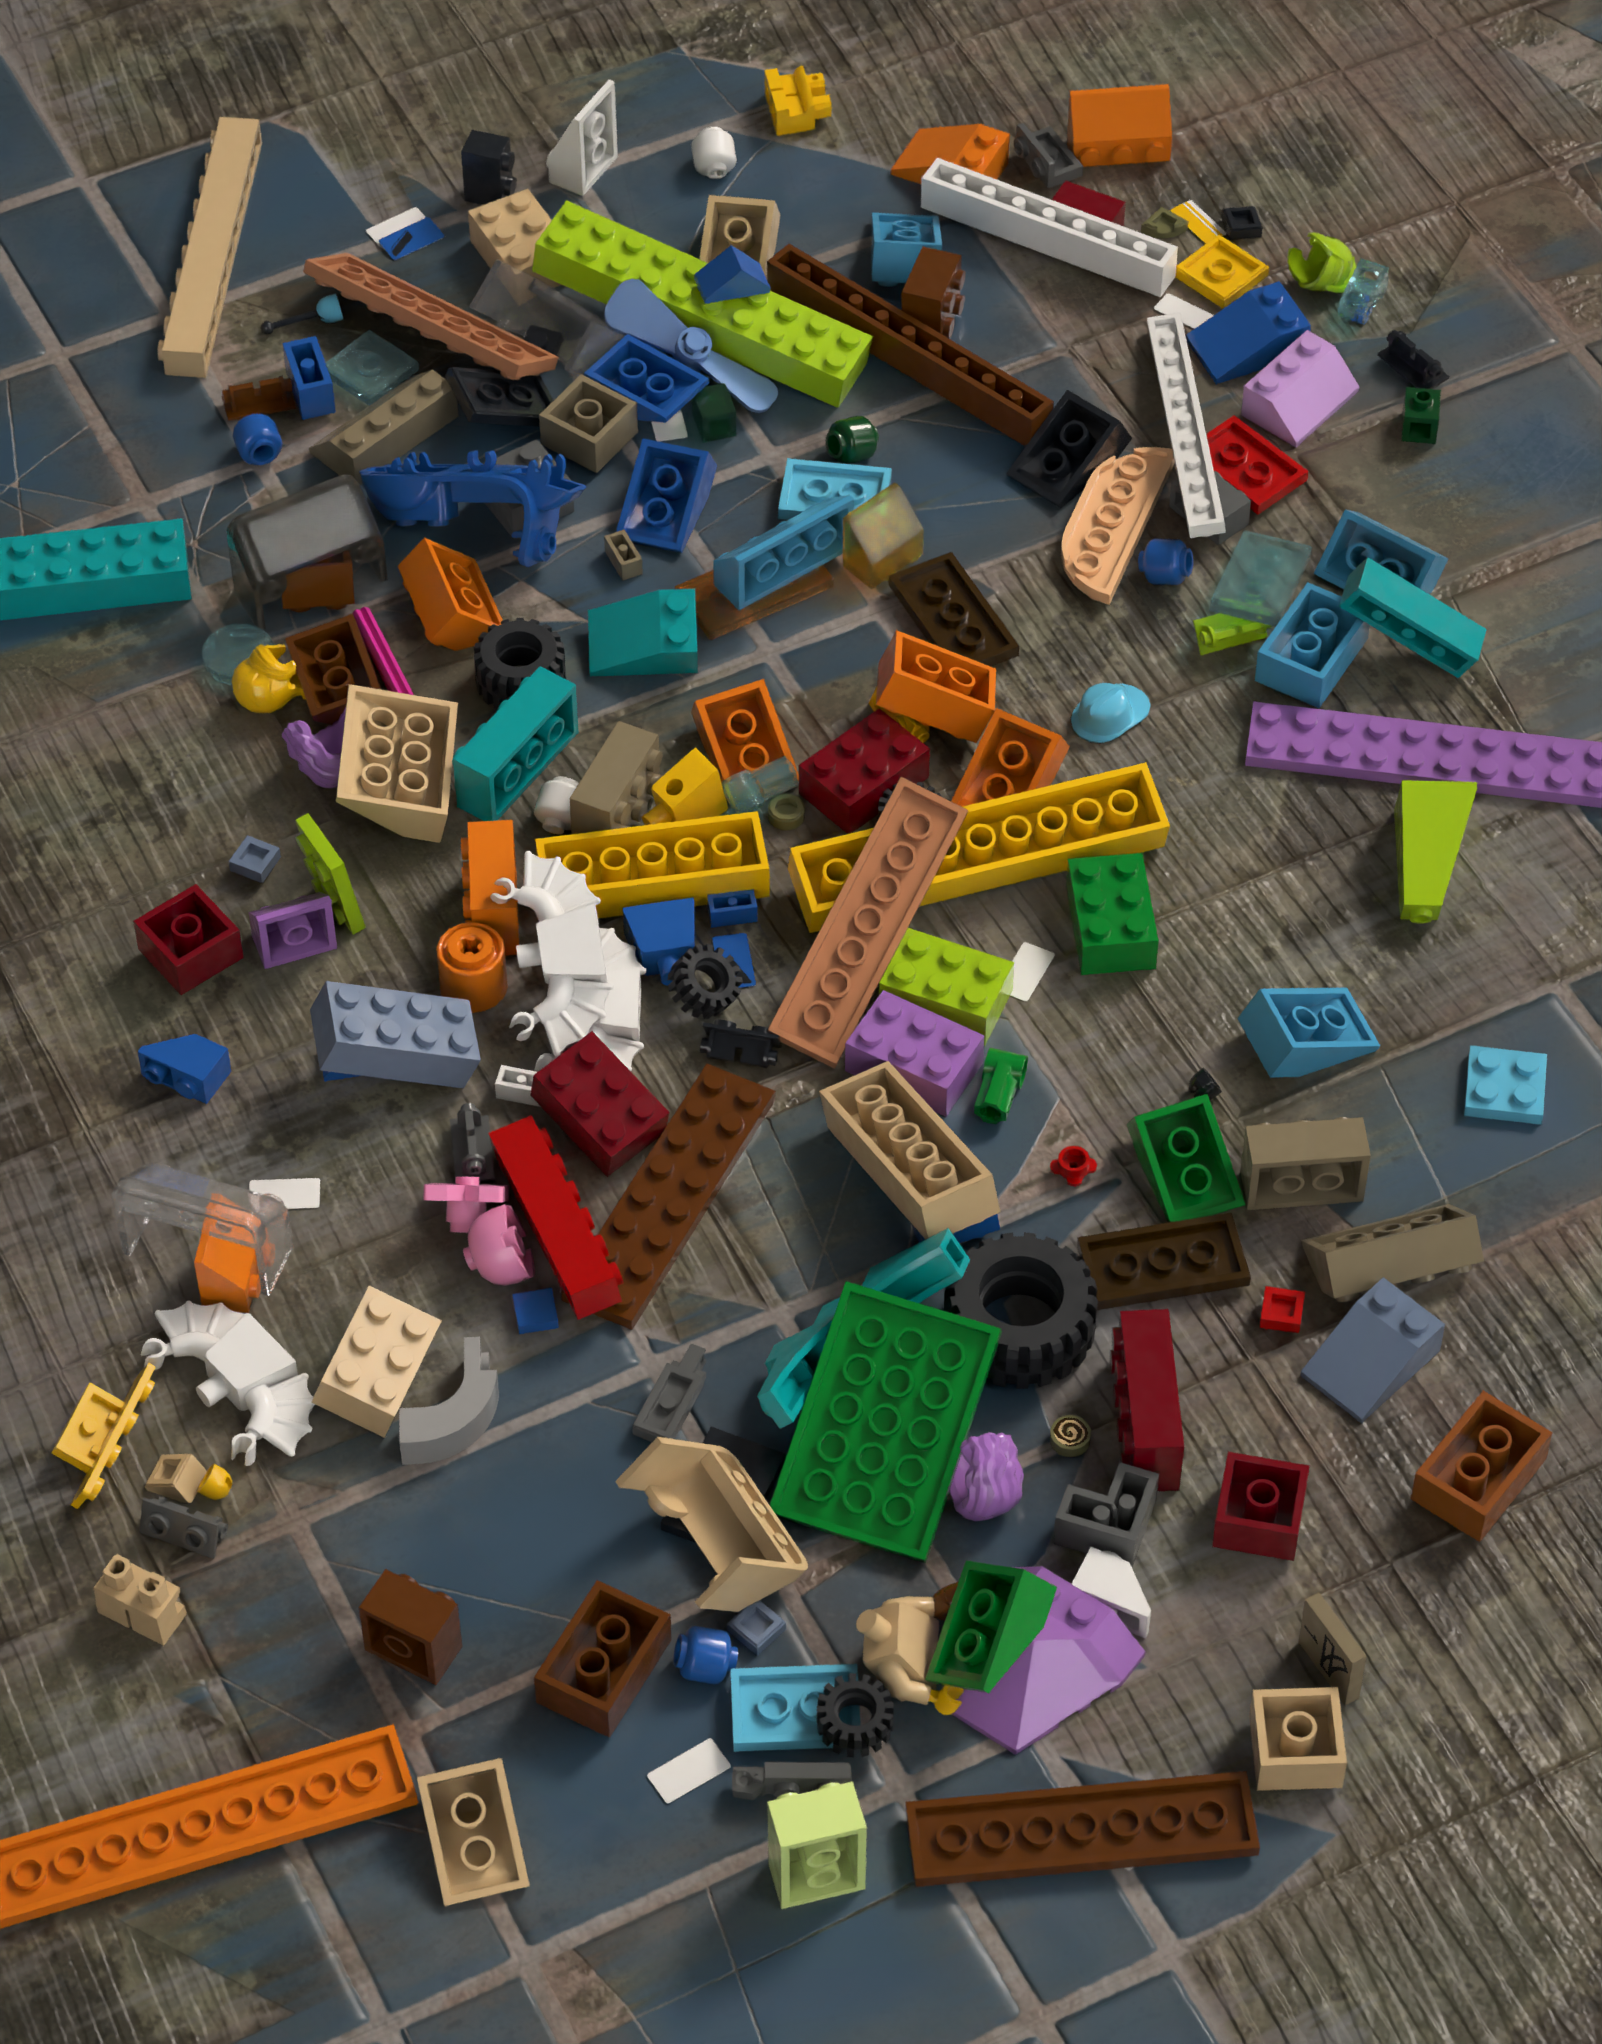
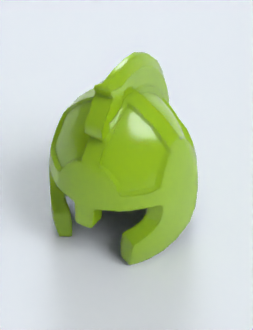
M1308 233L1307 237H1310L1309 242L1312 248L1307 260L1303 258L1302 250L1289 248L1287 256L1288 267L1292 277L1298 281L1301 288L1312 291L1345 293L1352 290L1357 284L1358 270L1355 257H1352L1349 248L1339 239L1319 233Z

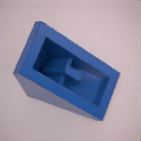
M732 245L694 275V280L705 304L770 293V285L760 263Z

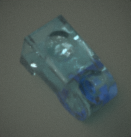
M1360 258L1341 297L1338 316L1365 325L1373 307L1375 308L1378 300L1382 299L1387 291L1389 267ZM1365 272L1375 273L1378 279L1374 281L1365 278Z

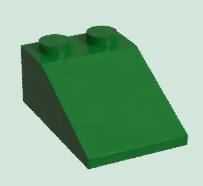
M1208 1094L1134 1116L1126 1124L1140 1165L1168 1223L1213 1216L1246 1205Z
M966 1560L925 1680L930 1683L989 1693L1044 1628L1057 1587L1025 1569Z

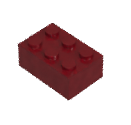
M878 708L799 764V794L847 834L853 833L878 815L880 797L884 796L886 789L893 792V785L898 783L900 777L915 784L929 778L930 748Z
M593 1031L533 1076L530 1096L607 1177L658 1139L667 1127L670 1112Z

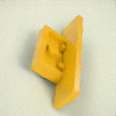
M148 1363L137 1375L124 1402L92 1383H89L84 1389L51 1452L53 1455L86 1473L70 1504L74 1508L78 1509L86 1499L94 1501L105 1482L104 1479L99 1477L105 1466L111 1468L122 1449L121 1446L116 1444L120 1435H128L138 1418V1414L133 1412L137 1402L144 1403L155 1385V1382L150 1380L155 1369L154 1365Z

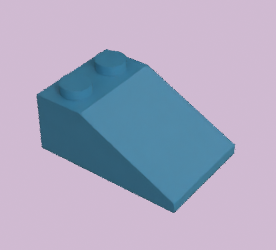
M872 213V281H878L879 285L888 287L897 286L898 282L906 283L922 246L942 251L939 216Z
M1348 988L1259 989L1237 1018L1270 1078L1300 1077L1375 1052L1380 1047L1379 1042Z

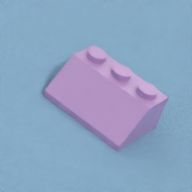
M1307 330L1244 385L1241 415L1296 448L1359 392V385L1336 347Z

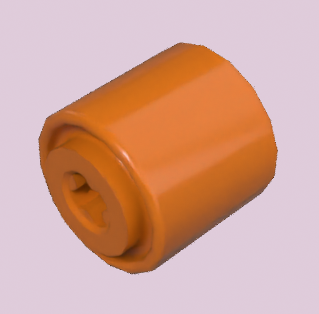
M469 922L460 923L449 928L440 937L436 947L441 996L469 1000L472 1013L483 1012L495 1007L504 998L508 988L503 939L496 930L486 924Z

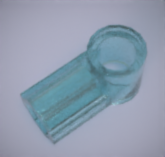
M786 756L751 772L749 770L741 771L722 781L725 797L734 814L753 812L763 806L765 801L799 785L796 771Z

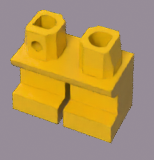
M803 65L796 68L794 74L779 75L777 68L764 70L765 98L777 136L814 130L815 119L832 116L831 99L829 95H825L823 73L806 75Z

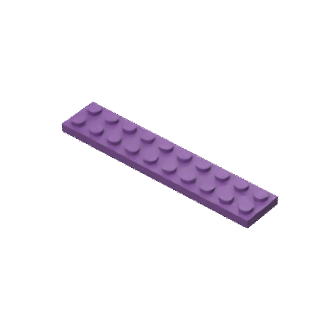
M1253 701L1245 766L1401 784L1402 780L1477 782L1476 793L1602 808V742Z

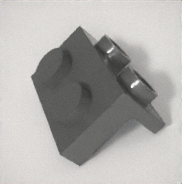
M1024 123L1016 126V138L1013 142L1014 149L1020 158L1023 157L1028 163L1033 175L1036 178H1040L1047 188L1062 184L1065 180L1070 181L1083 176V165L1051 126L1032 133Z

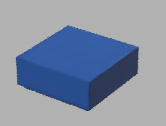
M552 1288L512 1294L519 1334L559 1328Z

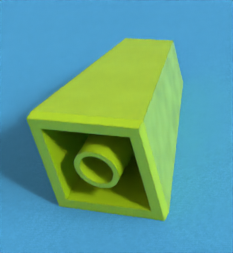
M1402 780L1394 809L1400 919H1410L1411 922L1417 924L1438 920L1477 791V782Z

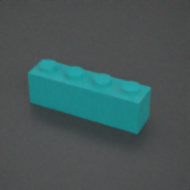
M1368 557L1348 575L1339 607L1457 678L1478 661L1487 631L1486 628Z

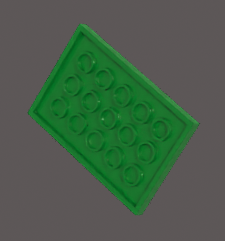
M846 1281L770 1503V1507L776 1516L926 1563L962 1455L960 1446L967 1439L1002 1333L1001 1328Z

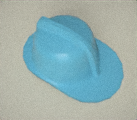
M1095 684L1087 689L1082 695L1081 702L1073 710L1071 717L1073 730L1079 737L1088 742L1103 743L1112 741L1148 716L1150 710L1149 698L1142 690L1131 685Z

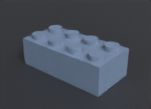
M326 981L310 1008L320 1071L464 1088L481 1061L469 1000Z

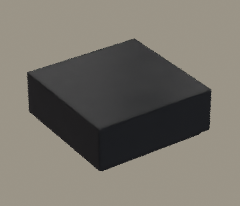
M1255 206L1222 209L1221 219L1229 240L1260 238L1262 236L1263 227Z

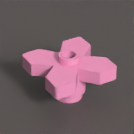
M456 1176L455 1184H424L423 1200L447 1201L446 1222H450V1232L468 1233L471 1224L481 1214L486 1212V1202L509 1201L510 1185L479 1184V1177Z

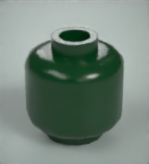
M864 416L841 419L831 425L826 435V448L828 453L842 464L865 461L874 455L879 441V434L876 427Z

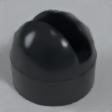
M1204 1067L1195 1073L1189 1082V1092L1195 1093L1194 1098L1208 1094L1209 1100H1212L1222 1092L1220 1086Z

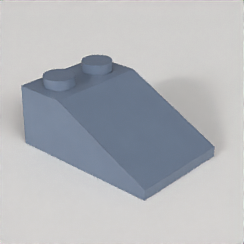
M1383 1277L1353 1305L1301 1370L1300 1376L1360 1423H1363L1440 1351L1445 1324Z

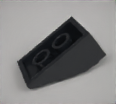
M1067 390L1006 474L1008 477L1062 508L1084 490L1091 474L1102 462L1114 455L1118 459L1132 437L1120 420Z

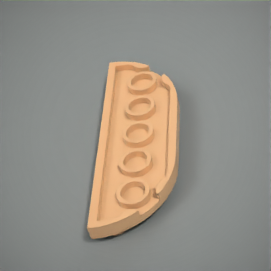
M1141 447L1135 448L1134 454L1118 459L1114 455L1102 462L1088 479L1063 533L1061 559L1068 578L1092 600L1110 605L1175 464L1172 449Z

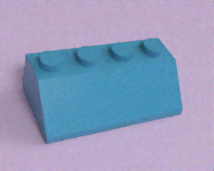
M851 495L828 498L815 506H810L797 516L779 523L775 528L762 535L751 538L747 543L722 554L713 561L714 586L738 610H741L853 548L854 498Z

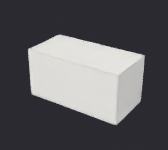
M501 1065L495 1082L496 1098L541 1107L530 1096L533 1076L537 1072Z

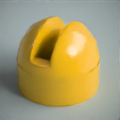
M213 1463L203 1476L197 1492L213 1500L223 1499L228 1496L233 1481L225 1469Z

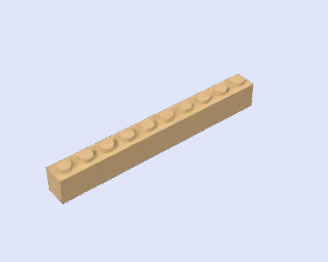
M220 117L217 130H212L210 147L212 151L205 155L206 175L200 176V199L195 198L193 216L195 219L194 222L190 221L188 224L187 237L189 243L188 245H183L182 248L183 267L177 269V291L172 292L170 296L171 315L166 316L164 320L165 340H160L158 344V360L164 362L165 375L206 378L261 151L262 140L259 119Z

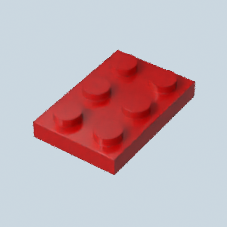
M1235 415L1206 434L1214 471L1218 472L1224 480L1237 490L1246 494L1251 500L1250 509L1257 515L1304 484L1308 479V470Z

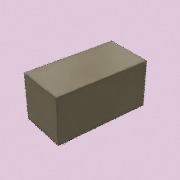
M625 529L604 536L605 552L622 581L643 574L642 558Z

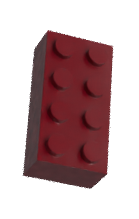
M1169 1309L1120 1311L1119 1327H1112L1113 1350H1110L1111 1374H1115L1116 1384H1113L1114 1407L1119 1408L1120 1418H1117L1118 1442L1123 1443L1120 1463L1158 1473L1157 1492L1179 1491L1184 1455V1438Z

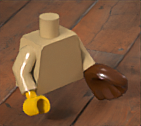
M958 1582L944 1586L932 1597L906 1596L888 1599L883 1602L881 1607L862 1612L856 1622V1628L864 1635L863 1662L872 1674L883 1683L885 1689L889 1690L891 1697L897 1698L901 1702L910 1701L927 1705L928 1701L933 1702L938 1712L943 1715H950L960 1707L962 1702L956 1699L962 1695L964 1689L944 1685L940 1691H937L936 1684L926 1681L925 1678L938 1643V1620H946Z

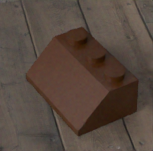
M353 614L285 638L292 661L296 663V672L314 721L332 725L335 721L339 720L346 707L349 684L381 690Z

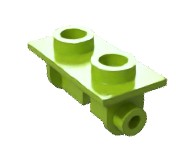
M1260 602L1193 620L1200 655L1267 638V629L1272 627L1269 614L1263 615Z

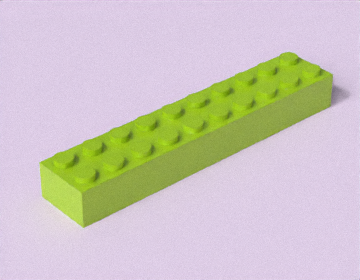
M567 200L535 243L532 272L606 305L622 282L628 279H638L687 328L698 327L705 330L712 340V351L839 408L867 365L873 336L772 291L770 293L705 304L694 280V275L707 265V262Z

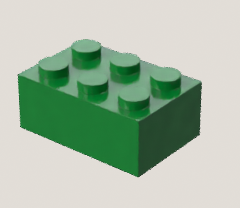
M1143 853L1068 859L1066 890L1081 975L1156 969L1159 940Z

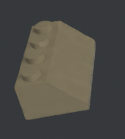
M434 370L412 376L309 447V453L357 488L363 484L360 470L391 464L395 458L403 456L457 418V398L448 381Z
M1451 1204L1301 1240L1304 1252L1321 1291L1334 1299L1336 1298L1338 1302L1358 1299L1360 1297L1359 1292L1370 1290L1383 1277L1398 1288L1397 1283L1408 1280H1411L1412 1283L1428 1282L1435 1279L1434 1274L1444 1271H1448L1450 1274L1464 1273L1472 1270V1264L1484 1262L1476 1215Z

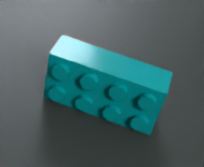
M541 666L530 677L522 680L518 690L508 700H504L499 705L497 712L487 723H482L478 727L475 736L465 746H461L455 752L452 765L454 768V788L456 790L458 808L483 821L499 820L579 733L576 684Z

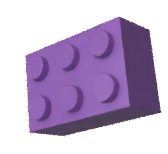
M883 990L845 1043V1071L857 1075L889 1061L936 1113L947 1117L983 1064L984 1035Z

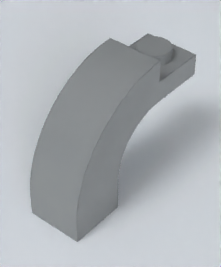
M464 1337V1378L460 1388L452 1397L430 1407L399 1408V1443L402 1465L431 1463L452 1457L476 1442L489 1427L498 1405L497 1370H490L489 1352H481L480 1337Z

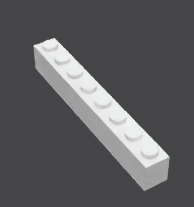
M940 158L933 162L922 177L921 208L1158 297L1163 295L1176 276L1178 247Z

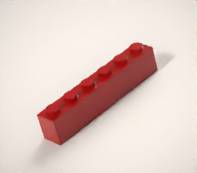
M531 1115L489 1132L495 1158L577 1320L622 1302L618 1285L624 1282L615 1261L608 1264L605 1257L609 1256L605 1241L601 1234L593 1235L591 1230L595 1229V1225L587 1207L579 1208L577 1204L581 1202L579 1192L573 1180L565 1181L563 1176L567 1175V1171L559 1153L552 1156L550 1150L554 1149L546 1128L538 1129Z

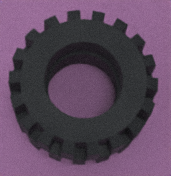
M516 618V621L511 622L509 619L502 620L501 625L493 624L488 627V633L482 632L478 637L479 642L475 643L473 656L477 691L479 695H483V701L488 705L493 703L496 710L504 700H508L518 690L522 680L530 677L539 666L566 679L565 653L561 637L557 632H552L551 626L547 624L539 625V620L531 619L530 621H524V618Z

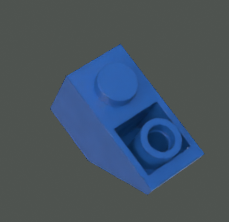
M197 1034L145 1045L138 1050L141 1074L147 1080L154 1084H163L176 1090L187 1099L194 1098L205 1104L210 1101L232 1072L228 1048Z

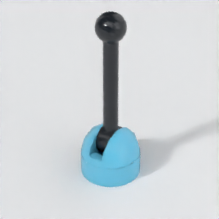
M332 294L320 299L314 311L276 322L264 321L260 328L264 334H271L274 329L318 317L326 323H334L343 320L337 296Z

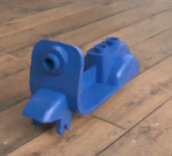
M478 450L468 452V464H431L425 452L420 453V464H417L416 454L411 452L404 459V464H401L400 457H397L392 461V464L369 467L359 471L363 487L371 502L386 519L396 520V525L398 526L415 525L417 520L428 521V526L448 525L449 519L459 516L458 502L523 504V529L513 532L512 537L521 538L520 548L513 551V556L517 557L519 564L525 567H530L539 562H547L551 555L555 553L557 546L555 535L560 507L577 499L587 487L581 483L564 479L566 459L562 454L556 456V466L552 463V456L550 454L545 455L540 468L536 460L530 461L528 466L495 465L497 456L494 450L485 452L486 460L484 464L478 459Z

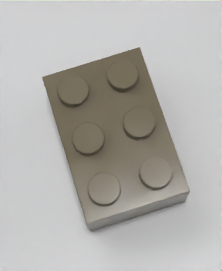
M621 721L617 722L569 798L572 834L633 827L636 822L642 821L641 817L646 814L648 802L653 796L651 788L662 777L660 775V764L663 753L659 751L658 734Z
M1339 1117L1333 1120L1320 1121L1299 1120L1293 1123H1260L1246 1126L1240 1174L1247 1210L1364 1202L1371 1154L1363 1117Z

